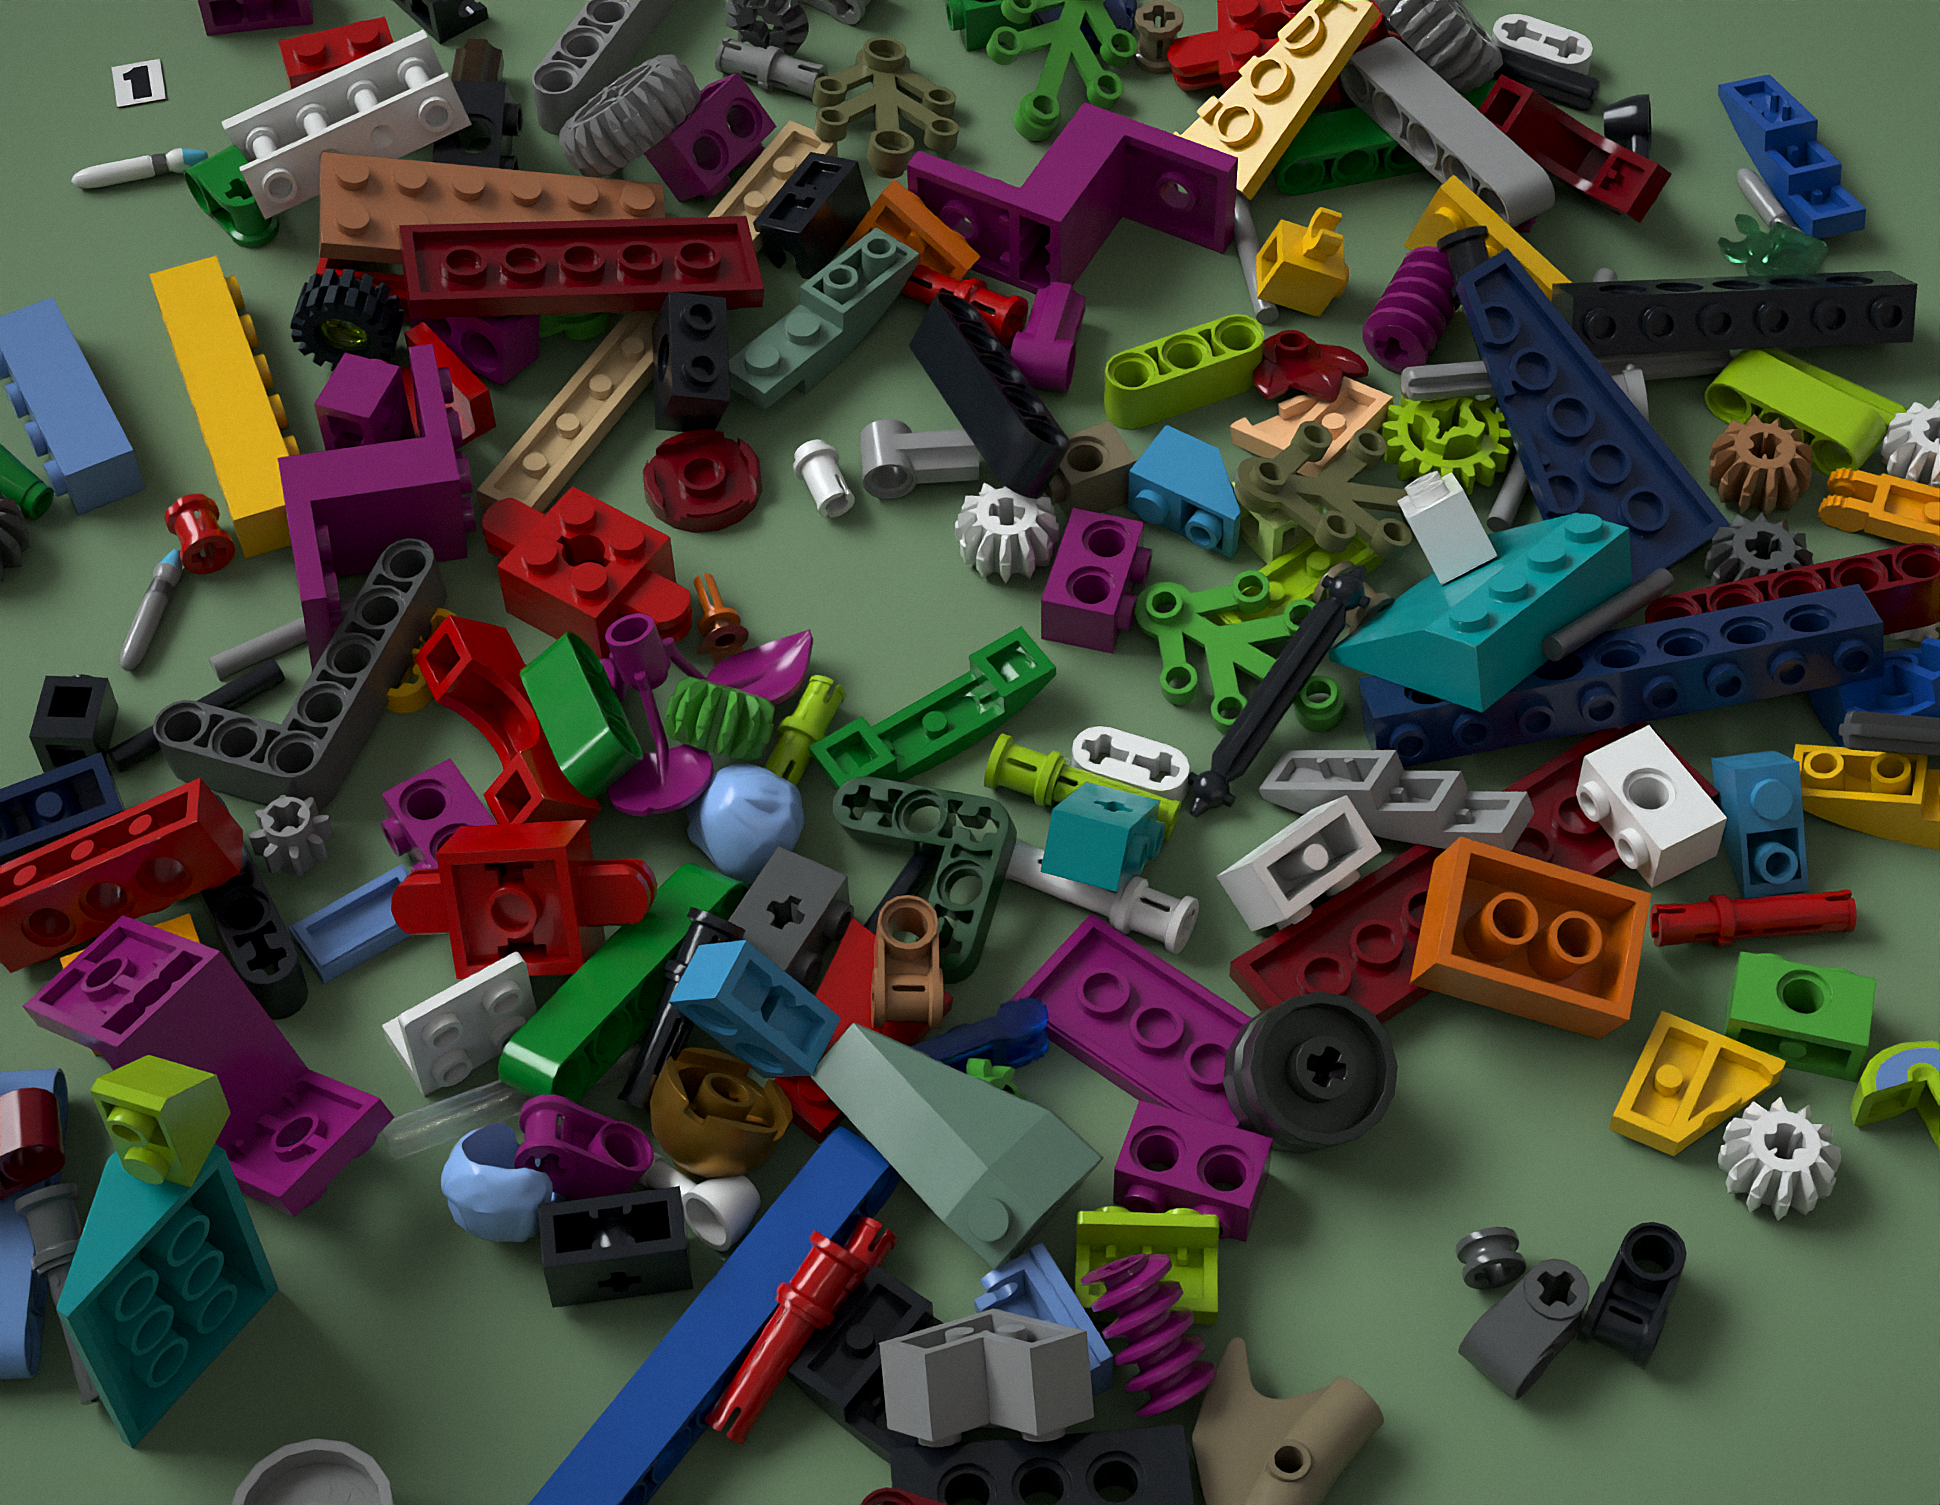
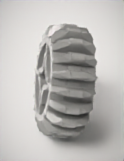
M1375 0L1382 14L1389 20V24L1396 29L1401 38L1413 49L1414 53L1455 90L1468 94L1477 86L1480 88L1485 82L1491 80L1494 77L1493 73L1503 65L1500 49L1487 34L1485 28L1480 25L1474 15L1462 4L1461 0Z
M674 54L658 55L654 59H648L642 65L634 67L622 77L619 76L616 81L603 88L595 97L589 99L587 104L575 111V115L566 121L558 136V143L565 152L564 156L574 169L577 168L585 177L601 178L604 175H611L620 167L624 168L629 162L637 157L640 158L644 152L656 146L660 140L671 134L672 130L685 122L686 116L694 111L701 97L700 90L695 84L694 76L685 64L682 65Z

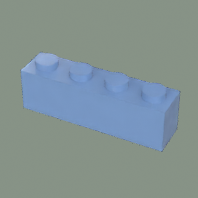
M51 297L0 316V380L9 377L11 381L10 384L4 386V389L16 417L19 419L28 415L31 422L23 424L35 455L38 458L48 454L51 460L44 463L43 467L55 495L59 497L68 494L77 514L81 515L146 489L133 448L55 299Z

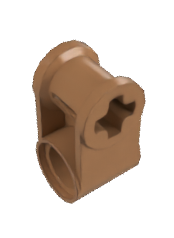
M911 895L897 896L886 902L880 910L873 951L874 967L871 985V1022L873 1029H883L886 1022H927L930 1029H941L943 1017L942 969L939 968V922L936 911L930 903L920 897ZM901 931L911 932L918 936L920 940L914 943H903L893 938L892 934Z

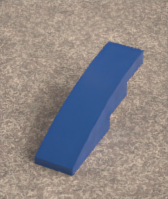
M1770 74L1718 85V96L1739 139L1761 177L1785 211L1812 241L1865 229L1866 208L1841 185L1842 164L1817 141L1818 119Z

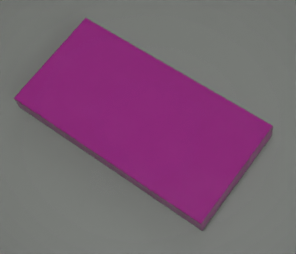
M1091 913L1009 1000V1013L1137 1100L1244 1130L1230 1110L1223 1084L1227 1050L1239 1029L1253 1018Z

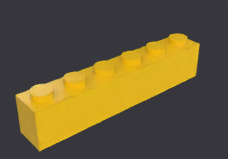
M217 255L149 274L167 334L244 558H251L291 546L278 458L300 455L294 435L282 438L280 430L289 428L279 394L267 396L265 390L273 388L274 383L264 353L252 355L251 350L260 346L250 314L238 316L237 310L244 309L245 304L236 276L232 275L224 278Z

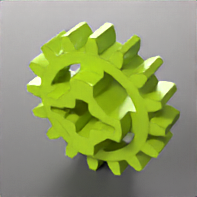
M1401 395L1400 406H1389L1387 420L1383 422L1382 437L1387 444L1384 461L1386 465L1398 464L1396 478L1400 481L1409 479L1412 476L1418 479L1434 471H1438L1442 478L1452 472L1466 496L1472 494L1474 481L1477 480L1479 483L1490 487L1493 485L1495 472H1505L1508 456L1511 455L1513 440L1503 413H1495L1497 399L1495 397L1486 398L1483 401L1476 399V396L1412 401Z

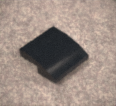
M875 1266L834 1313L835 1319L831 1325H826L823 1330H820L787 1368V1376L840 1426L890 1464L889 1449L922 1445L918 1443L917 1437L887 1429L879 1343L943 1324V1322L933 1316L932 1302L878 1266Z

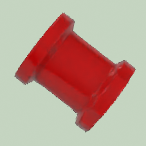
M189 494L179 498L166 510L164 517L169 532L178 536L181 543L179 555L184 568L191 573L199 575L219 571L228 565L234 557L236 550L231 536L222 531L218 524L220 512L215 500L208 498L204 494ZM194 511H198L200 514L197 520L193 513ZM202 549L205 551V557H202L199 553Z

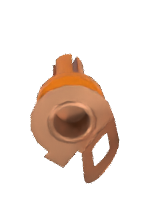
M704 573L714 605H710L700 575L697 576L693 584L704 611V615L698 621L697 626L701 636L705 637L702 645L697 647V655L711 652L715 665H718L725 656L744 651L742 646L748 640L749 633L746 628L740 626L741 620L738 612L733 608L724 607L713 575Z

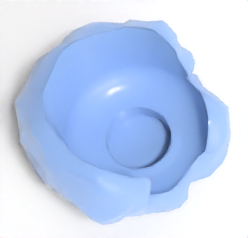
M749 763L730 765L715 772L706 790L695 801L685 806L686 817L690 822L687 833L691 842L708 856L722 874L744 882L747 885L754 883L778 846L791 852L798 843L806 820L798 788L767 768Z
M503 1122L473 1130L458 1141L444 1165L441 1174V1189L443 1195L448 1199V1207L455 1222L471 1235L497 1243L502 1241L525 1242L529 1238H533L540 1230L538 1205L564 1202L566 1197L553 1192L552 1182L545 1172L528 1168L515 1169L514 1159L521 1145L516 1141L515 1131ZM535 1159L537 1167L540 1166V1159Z

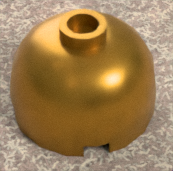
M694 1047L683 1049L677 1061H673L672 1056L666 1061L655 1083L650 1100L652 1132L666 1155L672 1159L675 1167L689 1177L713 1179L750 1174L766 1162L782 1140L793 1119L791 1102L780 1086L769 1078L765 1087H761L756 1081L746 1076L751 1065L737 1057L713 1049Z

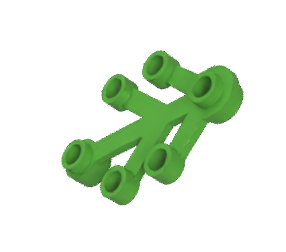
M1014 0L1002 1L1001 11L1009 21L1017 24L1029 21L1033 13L1057 7L1062 9L1059 20L1018 32L1011 27H999L993 32L986 46L988 56L1000 65H1010L1019 56L1049 47L1035 91L1026 94L1021 99L1013 114L1014 127L1021 136L1030 141L1039 142L1048 139L1061 120V109L1056 97L1069 58H1071L1087 87V98L1094 106L1109 109L1116 104L1123 93L1122 80L1113 72L1103 71L1080 30L1083 17H1085L1102 44L1100 54L1103 60L1113 67H1124L1129 63L1137 50V42L1129 32L1116 28L1103 5L1105 0H1016L1024 4L1026 8L1018 7L1014 4ZM998 42L1008 44L1012 50L1002 48ZM1112 44L1122 47L1124 52L1117 51ZM1099 86L1106 87L1111 94L1104 93L1100 90Z
M1247 570L1238 574L1231 586L1193 593L1178 583H1155L1140 593L1134 612L1139 628L1146 635L1159 641L1164 666L1160 674L1161 690L1164 698L1170 703L1176 705L1187 704L1197 696L1199 691L1197 672L1192 665L1186 663L1183 637L1205 649L1215 697L1211 705L1212 720L1215 728L1219 732L1226 734L1236 718L1225 719L1220 716L1221 712L1230 707L1242 711L1248 702L1239 693L1234 666L1262 682L1276 662V659L1254 646L1291 640L1300 627L1293 624L1292 621L1296 617L1307 616L1316 604L1310 600L1300 599L1291 602L1285 608L1283 615L1217 626L1205 619L1204 616L1234 609H1240L1246 613H1257L1267 607L1271 598L1268 578L1259 571ZM1255 586L1262 590L1260 594L1254 597H1247L1241 594L1247 587ZM1162 605L1175 606L1168 613H1160L1155 610ZM1323 675L1311 676L1294 700L1295 716L1298 722L1304 728L1315 732H1324L1336 727L1342 721L1345 714L1344 692L1339 683ZM1178 677H1183L1190 681L1186 687L1181 689L1169 686V683ZM1316 693H1324L1330 696L1322 703H1314L1308 699L1309 696Z

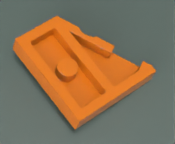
M895 179L880 194L845 243L850 248L877 227L920 253V265H925L959 281L963 280L981 257L969 246L966 239L960 233L951 230L925 206L924 202L916 194L907 191Z

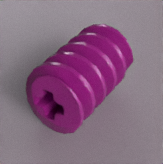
M1419 247L1406 254L1399 269H1397L1390 284H1388L1381 299L1377 302L1372 314L1368 317L1362 328V340L1368 353L1377 363L1389 371L1401 374L1407 367L1425 366L1428 357L1431 356L1437 346V341L1441 339L1446 331V326L1450 324L1455 311L1461 305L1452 298L1450 289L1455 285L1446 253H1440L1438 247Z
M1141 1253L1128 1256L1104 1265L1086 1274L1081 1279L1082 1285L1104 1284L1107 1291L1091 1304L1093 1312L1115 1311L1118 1316L1117 1319L1102 1331L1104 1339L1127 1338L1129 1343L1113 1358L1115 1365L1137 1364L1140 1372L1124 1384L1126 1392L1148 1391L1151 1399L1135 1411L1137 1417L1157 1415L1187 1402L1210 1384L1217 1375L1213 1362L1206 1360L1194 1361L1202 1354L1206 1347L1202 1336L1198 1334H1183L1195 1320L1191 1309L1185 1307L1170 1308L1181 1298L1184 1292L1178 1281H1159L1172 1268L1171 1260L1165 1254Z

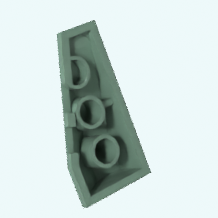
M858 1023L851 1024L817 1064L813 1074L810 1075L934 1213L994 1270L1016 1259L1104 1158L1053 1110L1003 1091L986 1080L956 1070L932 1059L928 1054Z

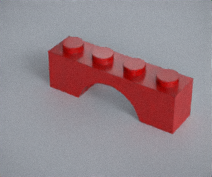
M448 615L414 659L436 702L459 714L475 726L486 737L498 754L503 771L483 794L497 824L588 820L589 825L602 809L596 798L589 799L583 796L562 773L522 683L519 673L526 665L508 630L505 627Z

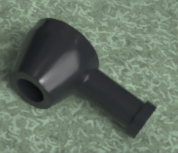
M1650 94L1630 96L1604 107V137L1647 159H1650L1652 142Z

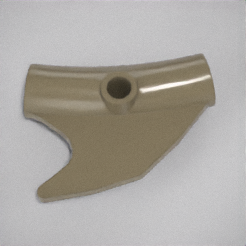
M1238 1337L1231 1339L1216 1368L1217 1375L1207 1386L1192 1434L1191 1446L1204 1505H1321L1350 1461L1383 1425L1384 1417L1379 1406L1361 1386L1345 1377H1336L1330 1385L1290 1398L1273 1399L1263 1396L1255 1390L1251 1383L1245 1341Z

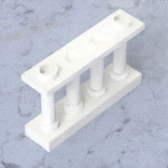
M424 29L222 121L223 128L231 144L236 145L249 162L239 167L265 219L320 195V162L322 152L398 159L472 125L448 73H444Z

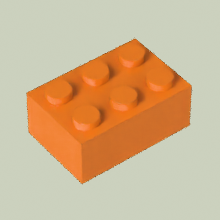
M1459 837L1434 860L1410 984L1592 1038L1601 1039L1630 1019L1651 893Z

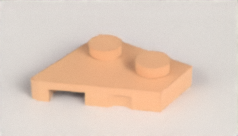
M1344 376L1335 402L1330 403L1311 394L1298 395L1278 403L1279 415L1252 426L1246 417L1235 421L1230 426L1232 444L1263 458L1273 459L1290 445L1301 423L1305 421L1320 423L1331 433L1332 443L1322 460L1318 462L1307 461L1297 471V473L1304 476L1316 478L1345 453L1346 447L1357 430L1369 429L1377 432L1383 426V422L1387 420L1389 406L1394 405L1393 396Z

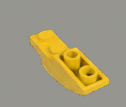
M1795 744L1793 759L1798 761L1800 766L1803 810L1838 825L1872 836L1940 850V769H1929L1928 756L1850 750L1846 747Z

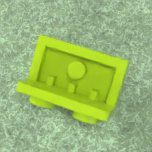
M1105 1206L1094 1211L1078 1212L1075 1295L1090 1320L1113 1322L1118 1316L1115 1311L1093 1312L1091 1304L1107 1291L1104 1284L1082 1285L1081 1279L1086 1274L1111 1262L1128 1256L1146 1253L1165 1254L1171 1260L1172 1268L1159 1281H1178L1184 1293L1170 1308H1190L1195 1319L1192 1324L1217 1325L1219 1217L1217 1215L1201 1214L1196 1210L1188 1208H1176L1165 1213H1136L1122 1207Z

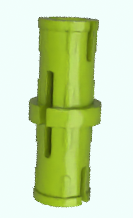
M822 675L811 676L807 683V688L792 716L783 719L777 728L776 735L779 740L763 768H767L774 774L797 786L812 758L808 747L826 737L824 734L837 709L846 698V692L840 684L835 686L831 695H828L827 692L834 680Z

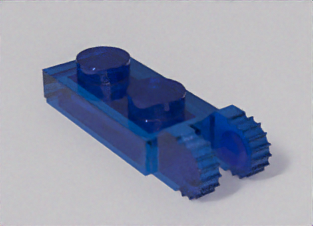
M1027 996L1023 999L1019 997L1018 1001L1011 1000L1001 1004L996 1016H991L972 1024L955 1026L943 1035L910 1047L928 1054L932 1059L967 1074L966 1064L968 1058L988 1059L992 1067L994 1065L1013 1067L1016 1070L1031 1064L1032 1060L1038 1061L1040 1057L1044 1058V1053H1048L1049 1036H1047V1030L1043 1029L1047 1027V1021H1049L1047 1005H1043L1042 1000H1037L1036 997L1029 998Z

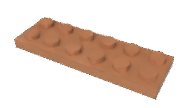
M322 152L319 226V257L402 264L399 245V225L665 218L663 184L329 152Z

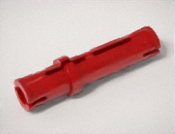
M1848 889L1825 893L1765 896L1750 899H1729L1726 894H1716L1709 896L1708 901L1696 903L1654 904L1651 906L1649 920L1651 937L1654 938V945L1656 947L1711 942L1714 947L1720 948L1731 946L1734 940L1798 936L1825 932H1852L1856 926L1857 911L1855 900L1851 898L1852 893Z

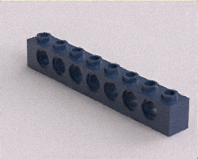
M1854 584L1606 631L1559 661L1549 659L1483 713L1376 676L1358 678L1364 731L1371 750H1396L1402 766L1408 767L1884 677L1883 621L1861 586Z

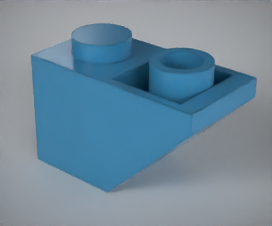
M1165 425L1129 471L1128 511L1137 514L1141 519L1150 524L1160 525L1190 539L1201 548L1211 549L1232 559L1238 552L1241 512L1220 451L1217 447L1169 425Z
M1777 751L1711 758L1713 785L1720 792L1716 805L1727 817L1722 840L1741 897L1747 899L1809 891L1799 762Z

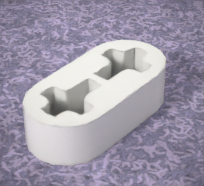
M1508 14L1500 17L1495 22L1492 32V39L1495 45L1588 75L1593 47L1586 36L1522 14Z
M1103 726L1088 728L1079 733L1073 741L1072 767L1122 782L1128 786L1173 801L1175 799L1182 802L1187 795L1190 769L1187 757L1180 750L1170 745ZM1100 753L1111 755L1110 757H1105L1101 764L1090 762V759H1096ZM1159 771L1170 773V776H1165L1161 783L1150 780V778H1155Z

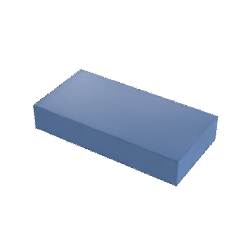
M403 864L288 927L293 942L323 984L330 982L412 935L403 932L395 922L391 912V898L394 891L409 874Z

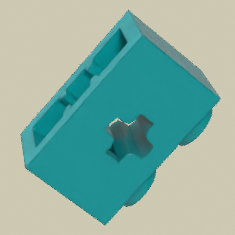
M1085 782L1053 808L1040 872L1117 892L1134 875L1139 876L1142 873L1148 859L1155 861L1158 857L1165 832V823L1156 821L1160 800Z

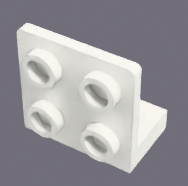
M514 952L382 1025L387 1042L423 1096L440 1087H449L461 1082L473 1069L502 1054L504 1047L512 1036L537 1012L526 962L519 952Z

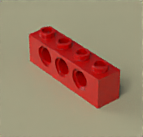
M198 778L0 865V962L10 973H13L36 962L48 961L61 951L91 938H98L122 915L137 919L149 913L161 912L174 902L204 889L215 888L226 883L230 878L241 874L243 829L205 782Z

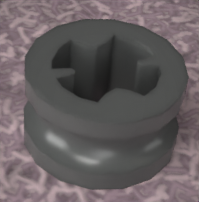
M1507 1227L1485 1228L1470 1233L1456 1244L1457 1258L1461 1263L1466 1264L1463 1267L1462 1276L1467 1286L1474 1289L1497 1288L1515 1281L1525 1272L1526 1263L1521 1253L1515 1252L1519 1247V1239L1514 1230Z

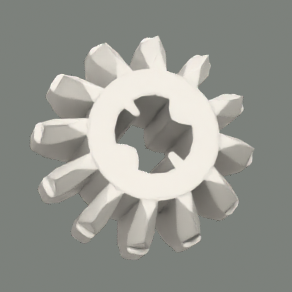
M1939 399L1930 409L1914 402L1906 413H1896L1895 418L1889 424L1881 448V462L1887 465L1888 475L1940 488Z
M984 483L979 496H965L962 513L958 514V520L955 522L956 539L959 540L960 554L963 557L964 564L976 565L981 579L994 572L1000 573L1006 584L1012 573L1018 572L1031 579L1035 566H1049L1050 559L1053 556V548H1056V542L1059 540V523L1056 522L1054 507L1051 505L1050 497L1027 498L1011 491L1006 486H1003L1001 489H994Z
M1781 1097L1772 1103L1770 1111H1767L1753 1101L1745 1109L1742 1119L1733 1118L1728 1123L1723 1136L1725 1145L1721 1146L1718 1155L1719 1169L1728 1173L1725 1182L1727 1194L1746 1192L1749 1194L1746 1202L1749 1213L1759 1208L1761 1203L1771 1206L1777 1221L1787 1215L1789 1206L1806 1216L1809 1211L1814 1209L1817 1199L1825 1200L1826 1196H1829L1833 1191L1837 1180L1835 1172H1837L1841 1162V1148L1830 1144L1833 1136L1831 1123H1810L1812 1116L1810 1105L1802 1108L1796 1114L1787 1110Z

